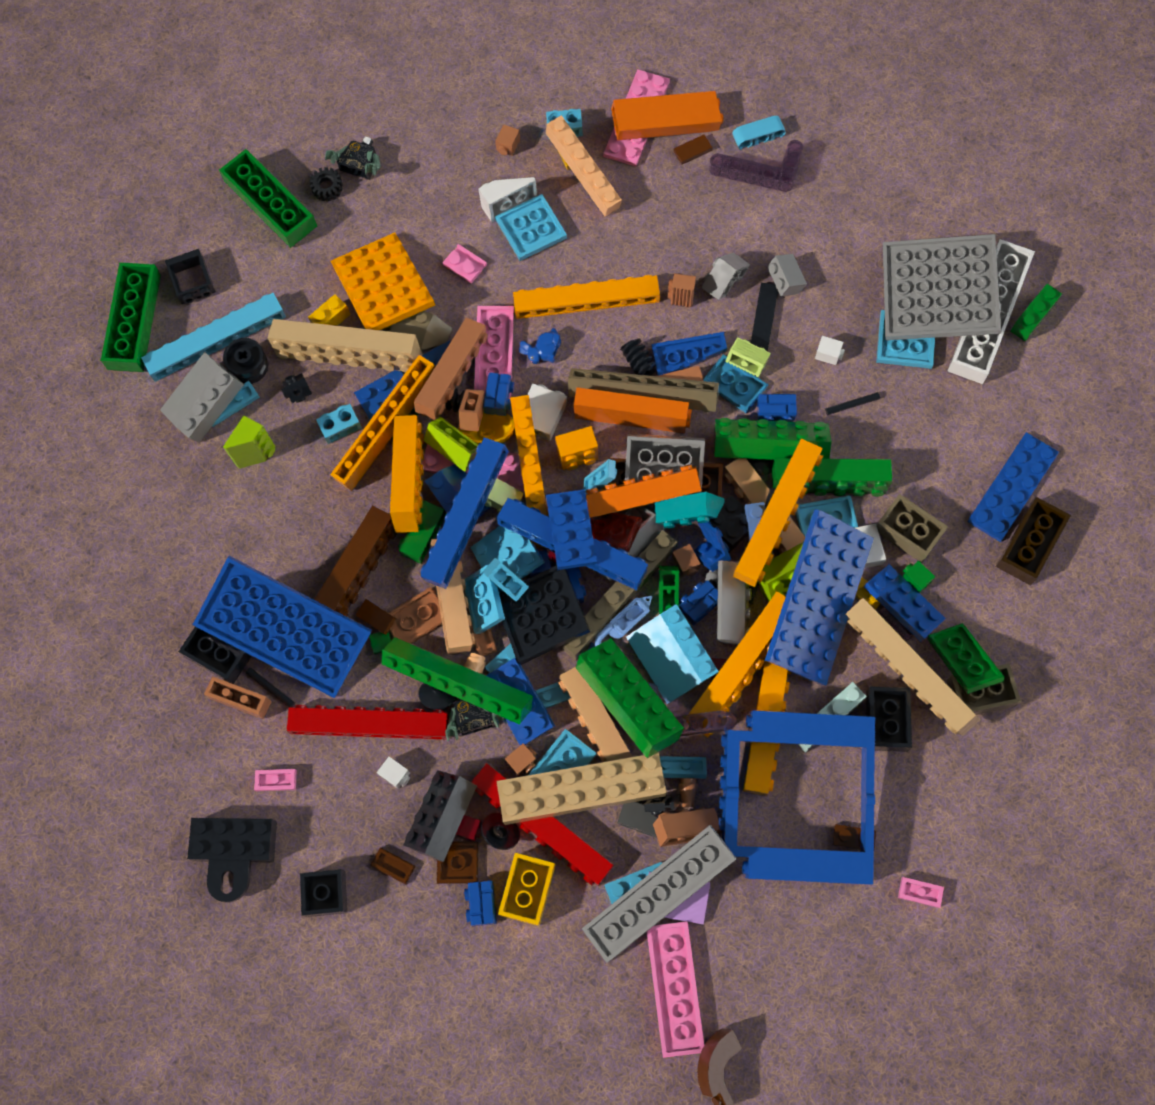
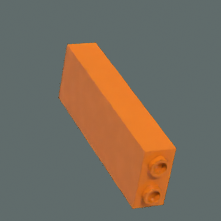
M716 91L613 100L611 108L617 140L718 131L721 124H723V114L719 110L720 99L717 98Z
M578 387L576 388L574 400L575 419L685 433L686 428H690L692 410L688 409L689 402Z

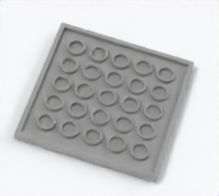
M995 234L883 242L886 340L1001 334Z

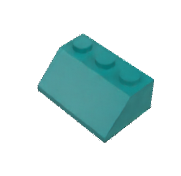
M702 492L655 502L656 523L663 525L664 528H674L676 524L688 526L692 525V522L695 521L707 523L709 519L717 518L725 499L708 492Z

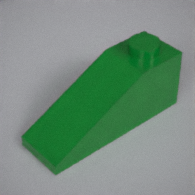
M659 566V614L676 604L679 607L678 566Z

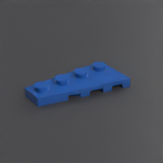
M724 332L652 344L657 376L686 369L727 351Z

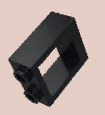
M199 248L165 260L176 295L181 304L192 303L195 299L209 297L212 293L216 292ZM201 265L207 283L182 292L176 273Z

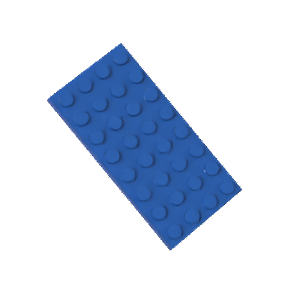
M814 509L765 661L821 685H827L848 620L846 613L852 608L874 540L873 537L821 510Z
M230 555L227 557L192 624L333 698L336 697L372 631Z

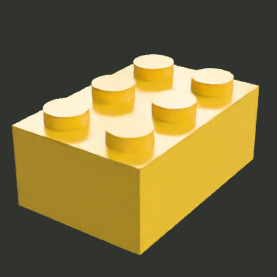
M515 853L498 915L540 927L556 866L555 863Z

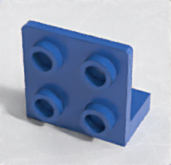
M710 522L698 523L706 542L700 544L693 551L699 562L714 572L718 569V561L731 560L728 553L730 549L722 541L721 537L723 534L718 527L714 528Z

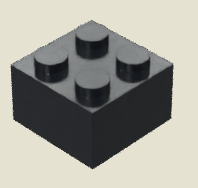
M730 495L725 500L717 518L709 519L711 525L714 528L718 527L722 532V541L730 549L728 553L749 535L745 508Z
M337 869L300 873L301 916L314 917L347 913L346 871Z

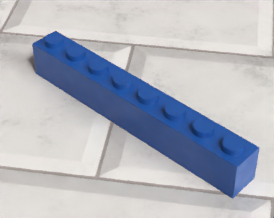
M485 437L477 447V454L474 460H471L467 476L461 481V489L455 495L453 506L445 516L443 528L438 531L437 541L429 551L427 563L421 568V577L426 582L444 589L448 587L509 452L505 444Z
M507 498L497 516L498 525L555 551L549 515L541 514L538 509L534 507L529 508L517 499ZM593 538L597 565L586 567L637 591L647 572L648 564L645 560L639 557L634 558L623 549H615L608 542L598 541Z

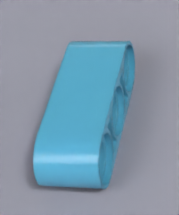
M771 116L739 126L732 132L740 150L743 147L749 148L758 145L763 141L765 143L775 140L779 136L781 138L786 133L779 116Z

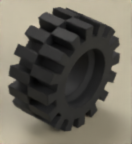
M325 167V170L322 171V168H319V172L314 171V175H311L309 183L313 195L320 200L321 198L322 201H325L327 198L328 201H331L332 197L335 200L336 195H341L340 191H343V183L340 174L336 170L334 171L333 168L328 170V167ZM330 180L333 182V185L329 188L323 189L320 187L323 181Z

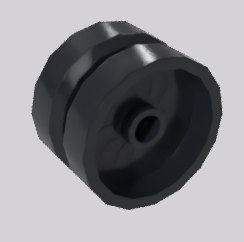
M236 339L226 347L223 354V361L227 370L242 383L247 381L251 384L256 383L268 371L269 363L267 356L259 343L253 339Z

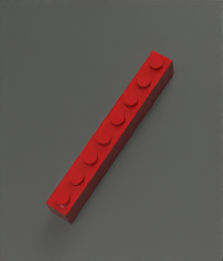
M295 705V708L289 707L286 731L294 735L447 740L445 731L449 716L447 713H444V710L425 712L424 709H413V712H408L403 708H393V711H385V708L375 707L373 710H366L365 707H354V710H350L344 706H334V709H326L327 707L322 705H316L315 708H307L306 705Z
M486 763L471 783L477 785L475 789L477 794L481 797L485 794L490 798L488 802L498 809L501 806L497 781L506 780V778ZM553 816L519 822L521 823L520 828L529 835L532 832L537 836L535 840L545 848L548 845L553 849L551 853L557 859L561 860L564 858L569 862L567 866L573 872L577 873L580 871L584 874L583 879L591 886L594 884L599 886L613 868L612 863Z

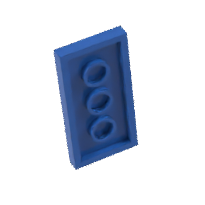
M585 489L546 495L557 569L597 565Z
M890 564L864 586L920 642L946 619Z
M516 658L511 659L486 675L533 696L531 711L520 725L506 719L519 745H526L555 727L554 722L522 666L517 663Z

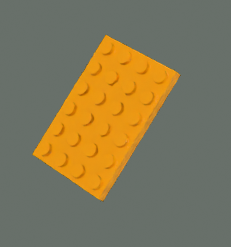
M395 232L331 260V264L365 329L381 330L435 306L432 296Z

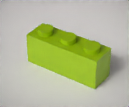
M442 417L428 424L423 441L464 472L468 471L471 460H474L477 454L478 444Z

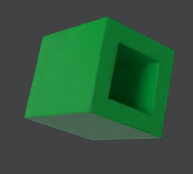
M917 561L914 565L910 563L903 570L905 573L903 578L919 593L935 578L920 561Z

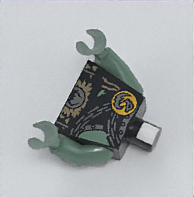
M364 137L361 143L353 140L349 145L336 152L327 150L325 154V160L330 159L332 164L337 161L340 171L368 180L371 179L372 175L375 176L376 172L381 168L379 156L376 154L375 148L372 147L373 140L369 137Z
M464 700L455 702V707L451 709L447 721V729L445 731L447 741H449L451 736H455L456 740H458V735L462 737L495 726L498 728L500 721H504L505 724L507 723L506 718Z

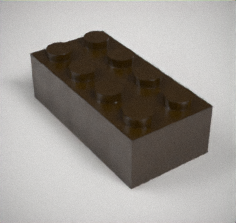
M1035 497L1029 504L995 567L1031 586L1038 578L1071 515Z

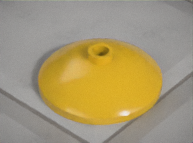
M484 413L479 431L460 430V423L458 429L479 445L484 437L504 443L513 435L515 426L514 420L508 414L506 416Z

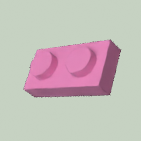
M255 770L254 791L296 790L297 770Z
M902 877L898 898L941 908L944 887Z

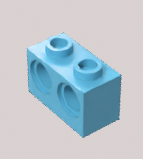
M581 109L546 112L547 124L562 115L577 137L583 136Z
M350 404L342 405L337 410L325 413L316 419L328 444L362 429ZM351 417L348 421H343L344 418ZM334 425L331 429H326L327 426Z
M496 558L482 572L515 601L529 587Z

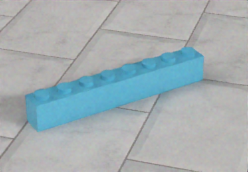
M274 293L267 294L255 302L246 304L245 307L237 311H232L204 327L197 328L196 331L188 335L181 336L174 342L167 343L155 351L148 352L141 358L150 376L156 382L198 361L204 352L211 355L227 347L232 341L245 338L271 325L273 319L281 320L286 316Z

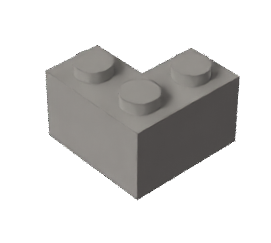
M734 252L717 257L712 264V271L703 280L702 288L716 299H723L729 293L734 282L740 281L743 278L750 264Z

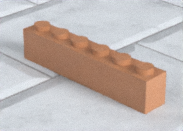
M467 317L465 318L414 401L415 412L436 420L439 414L443 413L447 400L452 398L456 385H460L464 372L469 370L473 357H477L481 344H484L487 340L486 325Z

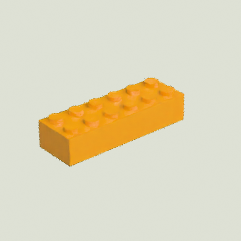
M417 415L394 416L390 514L396 533L419 532V524H422L420 508L423 507V500L420 492H423L421 476L424 475V468L421 460H424L422 445L425 444V441H423L422 423L418 422Z

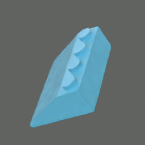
M677 604L626 637L667 704L719 672Z

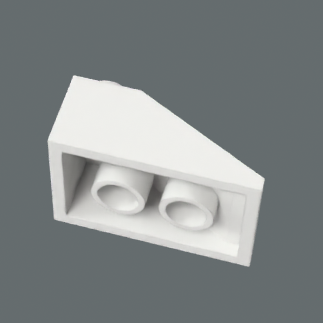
M534 177L494 180L490 183H485L478 189L481 207L491 222L496 221L495 216L537 196L536 180Z

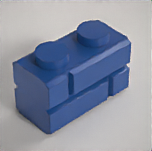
M491 372L488 374L483 404L485 414L506 416L507 410H511L509 396L510 393L514 392L515 385L511 380V375Z
M758 394V420L795 421L797 415L796 394Z
M708 580L704 583L699 582L693 588L694 592L690 596L686 594L679 600V609L693 626L718 605V590Z
M494 882L468 883V888L464 889L465 901H469L470 908L466 910L467 922H471L472 927L497 924Z

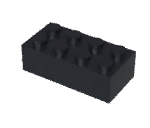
M437 770L403 845L420 854L443 862L477 785L460 776Z

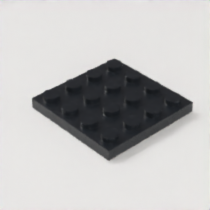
M557 565L523 581L529 587L517 601L513 600L504 591L499 593L505 617L503 624L517 663L520 665L591 632L567 570H558Z

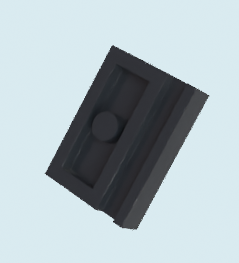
M677 794L675 798H672V795H666L665 797L648 799L644 804L645 812L659 815L670 807L671 811L675 810L681 803V794Z

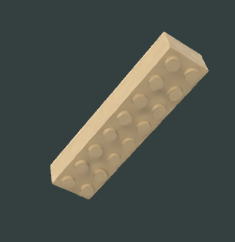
M273 319L268 334V340L277 357L282 359L309 360L316 363L326 362L334 365L344 364L351 367L361 366L369 369L379 368L406 373L418 355L422 356L416 334Z
M864 598L846 613L850 618L847 622L859 633L863 632L861 637L872 647L876 646L874 650L885 661L890 660L888 665L899 676L901 674L904 675L902 680L912 690L915 688L918 690L916 695L927 705L929 703L932 705L930 710L941 720L943 718L946 720L944 724L955 735L959 733L964 736L981 720Z
M659 752L649 758L641 755L497 781L502 818L505 825L666 796Z

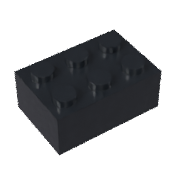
M194 627L178 651L185 658L232 684L235 683L252 655L197 627Z
M870 686L866 691V716L875 717V751L908 752L912 748L910 688Z

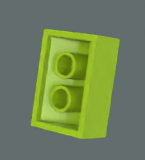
M246 416L242 417L223 446L234 464L240 469L266 462L268 457L271 458L275 452V445L264 426Z

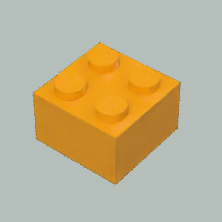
M592 426L555 436L556 450L563 470H574L578 465H591L596 460H599L598 444Z

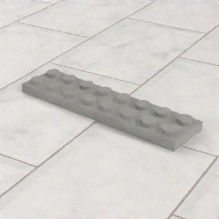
M709 825L584 926L582 930L606 963H608L737 858L714 828Z

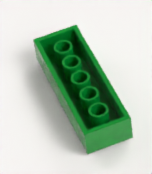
M247 149L219 169L224 182L290 248L318 227L314 216Z
M119 262L100 360L107 370L144 372L145 364L141 357L147 354L161 274L155 264Z
M729 418L715 419L714 456L775 460V458H792L800 440L804 439L822 448L820 454L823 456L822 459H830L832 440L829 423L787 422L785 420L768 421L765 419L757 421L745 418L739 420Z
M775 458L771 471L772 489L776 490L791 458ZM822 459L819 467L814 466L813 471L815 475L811 483L807 482L805 488H807L805 495L807 493H815L816 496H824L826 493H834L835 496H843L845 493L853 494V496H863L864 494H872L875 497L883 496L892 483L891 459Z
M612 639L579 655L576 669L646 758L651 757L679 740L684 727Z

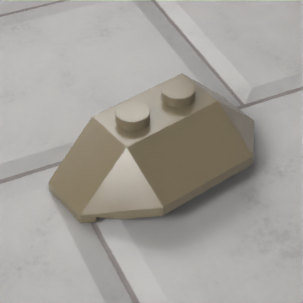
M426 311L419 312L383 329V331L416 334L421 352L434 349L446 343L453 328L437 316Z

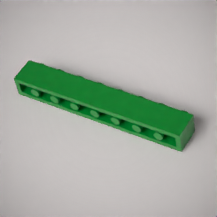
M395 637L382 650L383 666L519 725L531 711L532 695Z

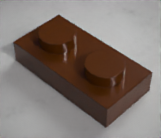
M835 824L832 845L860 850L861 828ZM874 830V849H875V839H876V831H875V830Z

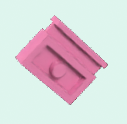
M458 244L457 248L444 260L443 266L472 284L484 267L487 266V262Z

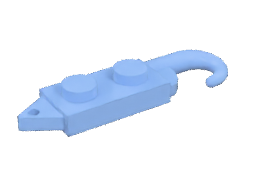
M652 596L636 597L596 635L595 646L601 644V641L608 634L613 638L620 639L650 612L649 607Z

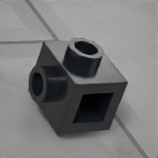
M302 373L296 376L290 375L282 382L284 386L281 389L286 399L290 398L292 403L302 402L307 396L312 394Z

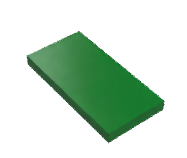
M963 623L928 635L927 640L967 694L1004 681V675Z

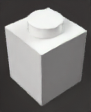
M822 336L815 359L836 365L838 360H842L845 351L841 349L843 342Z
M390 757L386 759L377 771L379 776L397 789L401 786L404 787L410 779V772Z

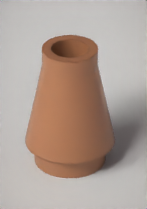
M680 778L678 785L682 807H694L698 788L696 778Z

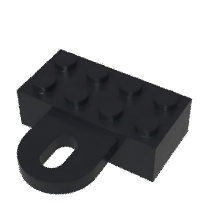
M191 818L187 859L208 862L207 888L213 898L225 903L239 900L245 895L249 887L251 862H274L277 821L253 818ZM231 871L234 875L233 889L230 893L225 894L223 892L224 875L226 872Z

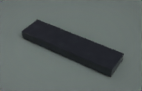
M761 282L751 344L764 348L768 352L778 289L775 284Z

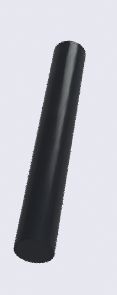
M878 392L825 408L827 415L878 400L880 395Z
M251 667L246 671L248 676L286 706L292 708L295 704L292 699Z

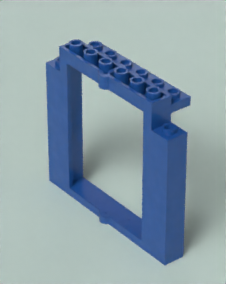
M751 711L750 715L746 717V727L749 728V731L726 730L725 735L722 734L721 737L724 755H721L720 764L724 768V776L720 777V788H723V797H720L719 808L723 809L722 818H719V830H722V840L734 856L746 857V861L742 863V873L745 874V878L873 885L875 717ZM740 741L862 747L860 852L737 846Z

